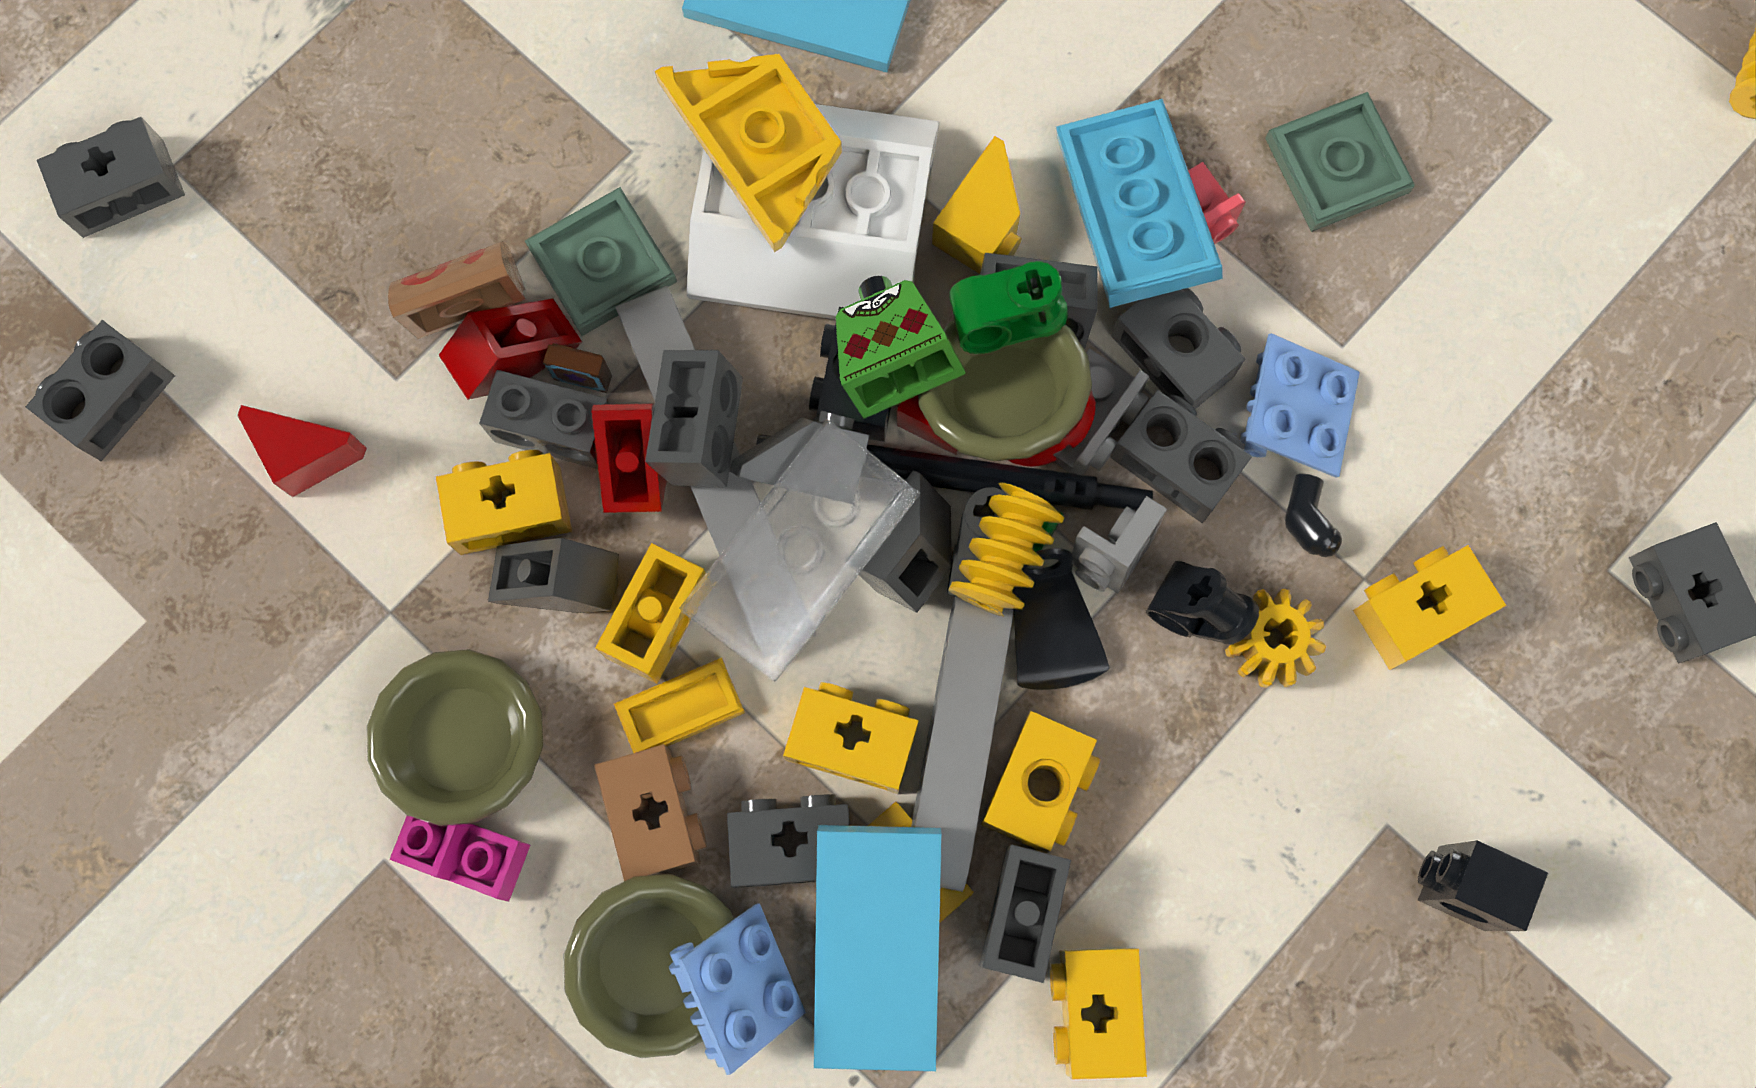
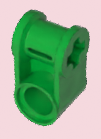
M1041 261L1028 262L1019 267L988 275L970 276L953 285L949 292V298L959 344L963 351L970 354L991 353L1004 346L1036 338L1049 337L1057 333L1065 325L1068 318L1067 303L1063 295H1061L1062 280L1057 269ZM1033 277L1036 278L1038 288L1035 289L1032 288L1031 278ZM1044 311L1045 322L1040 321L1039 312Z

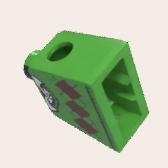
M870 277L863 281L859 287L858 292L861 300L840 309L836 315L840 381L863 418H867L966 374L964 366L944 330L912 281L904 280L892 286L891 281L887 277Z

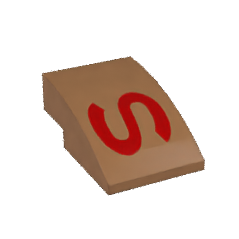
M502 241L391 282L388 290V304L393 318L417 339L460 324L468 313L506 307L525 300L523 291L526 289L509 247Z

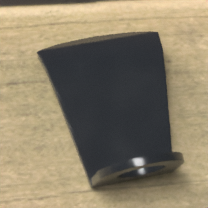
M1061 548L1035 551L1043 560L1055 559L1058 562L1041 569H1029L1030 565H1024L1022 571L1035 583L1032 588L1014 586L1012 590L1024 603L1023 609H1013L1017 685L1021 688L1033 690L1066 688L1093 680L1107 672L1110 667L1096 627L1072 573V553Z

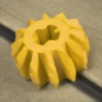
M1281 589L1275 596L1274 601L1266 590H1258L1253 595V600L1259 606V618L1255 627L1244 639L1229 645L1225 649L1227 657L1233 658L1243 654L1247 661L1237 671L1241 677L1247 676L1255 668L1259 669L1258 683L1260 687L1267 688L1272 685L1276 676L1284 687H1290L1297 682L1296 671L1308 676L1316 670L1314 661L1310 656H1319L1324 653L1326 645L1322 641L1312 638L1311 635L1324 628V621L1314 619L1307 622L1303 615L1310 610L1312 606L1311 601L1304 599L1294 608L1291 607L1289 589ZM1276 628L1280 630L1284 638L1279 641L1280 645L1273 649L1265 642V638L1270 635V631Z

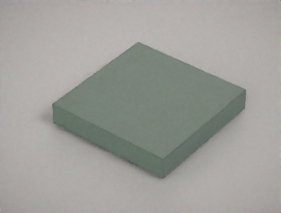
M1368 92L1270 129L1265 137L1311 232L1409 194L1415 187Z
M621 187L525 240L530 252L581 336L617 317L618 312L615 306L664 286L669 287L677 282L674 272Z

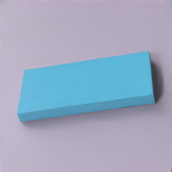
M684 0L682 11L684 17L887 73L911 0Z
M1163 99L1056 126L1059 146L1110 308L1223 279L1222 264Z
M818 825L814 1068L936 1072L941 828Z

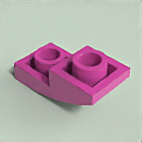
M406 816L389 860L433 877L454 882L495 899L509 902L531 845L471 823L438 826Z

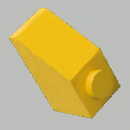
M996 136L993 137L933 222L932 244L979 274L985 253L1014 256L1022 240L1017 235L1020 209L1003 140Z

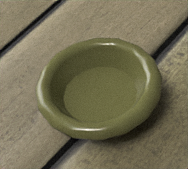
M1044 311L1039 312L1040 321L1045 322ZM953 320L943 330L964 366L966 374L918 395L919 407L933 432L960 453L994 462L1029 458L1060 443L1082 418L1092 389L1089 357L1072 329L1066 325L1049 337H1041L1004 346L991 353L970 354L963 351L960 347L955 321Z
M470 649L434 652L402 668L379 693L367 724V761L381 792L407 816L438 826L476 823L508 807L531 781L543 749L542 711L528 682L502 659Z
M672 874L634 876L602 892L576 920L563 954L564 991L579 1024L605 1047L638 1058L677 1055L703 1042L697 1028L698 1025H693L690 1019L692 1014L699 1009L698 1007H685L683 1000L691 994V991L682 993L675 974H671L669 965L673 961L670 952L686 943H693L695 948L734 920L730 909L704 885Z

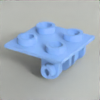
M1268 334L1264 352L1257 355L1256 363L1259 365L1255 384L1250 389V395L1255 397V399L1247 403L1246 409L1252 414L1248 417L1246 431L1241 433L1240 441L1245 444L1244 451L1252 457L1261 458L1265 457L1267 450L1335 478L1339 477L1360 372L1277 335Z
M760 903L753 905L695 948L693 943H686L670 952L673 961L669 965L671 974H675L682 993L691 991V994L683 1000L685 1007H698L699 1009L692 1014L690 1019L693 1025H698L697 1028L706 1047L705 1054L708 1059H715L717 1066L723 1067L726 1075L735 1072L806 1013Z

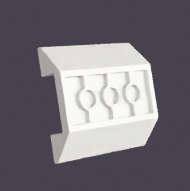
M815 104L842 142V153L787 241L776 252L773 251L712 160L703 150L690 219L687 297L689 299L836 320L839 307H846L861 300L858 292L859 287L863 281L870 277H887L891 281L892 286L904 280L914 283L917 248L928 179L932 172L939 121Z

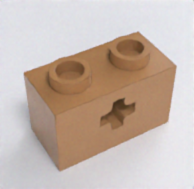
M663 744L594 765L624 881L634 876L663 875L701 864L698 850L706 848L707 842L699 814L688 815L682 792L692 790L682 755L673 758L672 751ZM654 798L657 803L663 806H668V812L659 816L661 826L659 828H655L652 823L641 820V814L649 810L648 799Z

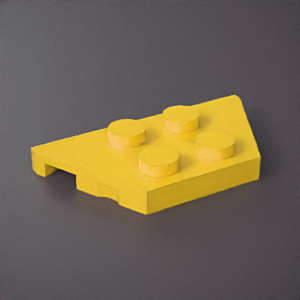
M780 54L754 56L744 62H735L730 59L707 62L708 69L674 72L673 66L659 68L655 71L659 85L773 251H778L787 241L841 155L842 142Z

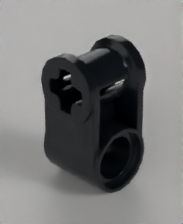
M1175 561L1148 606L1146 614L1160 626L1180 636H1195L1224 644H1234L1244 639L1255 627L1259 618V606L1251 597L1235 593L1227 586L1225 576L1218 570Z

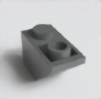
M912 471L844 561L877 593L918 613L952 567L951 506L920 473Z

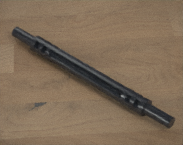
M758 434L756 445L771 437V435ZM867 444L859 476L905 482L911 472L916 471L933 487L973 493L983 488L992 487L1002 490L998 483H1007L1037 495L1050 504L1071 508L1077 507L1085 510H1092L1093 506L1097 505L1118 509L1129 507L1137 511L1146 496L1153 500V490L1097 483L1096 476H1084L1075 473H1063L1054 470H1043Z

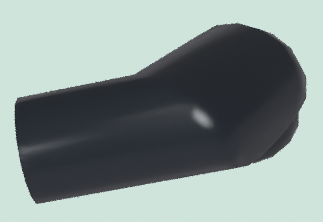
M1297 474L1285 515L1286 528L1309 554L1321 557L1333 556L1341 547L1342 536L1318 509L1324 481L1310 474Z

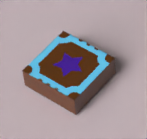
M554 343L548 345L543 364L553 380L607 393L612 374L602 355Z

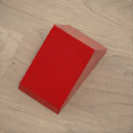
M241 405L237 415L273 484L291 497L362 460L367 449L350 432Z

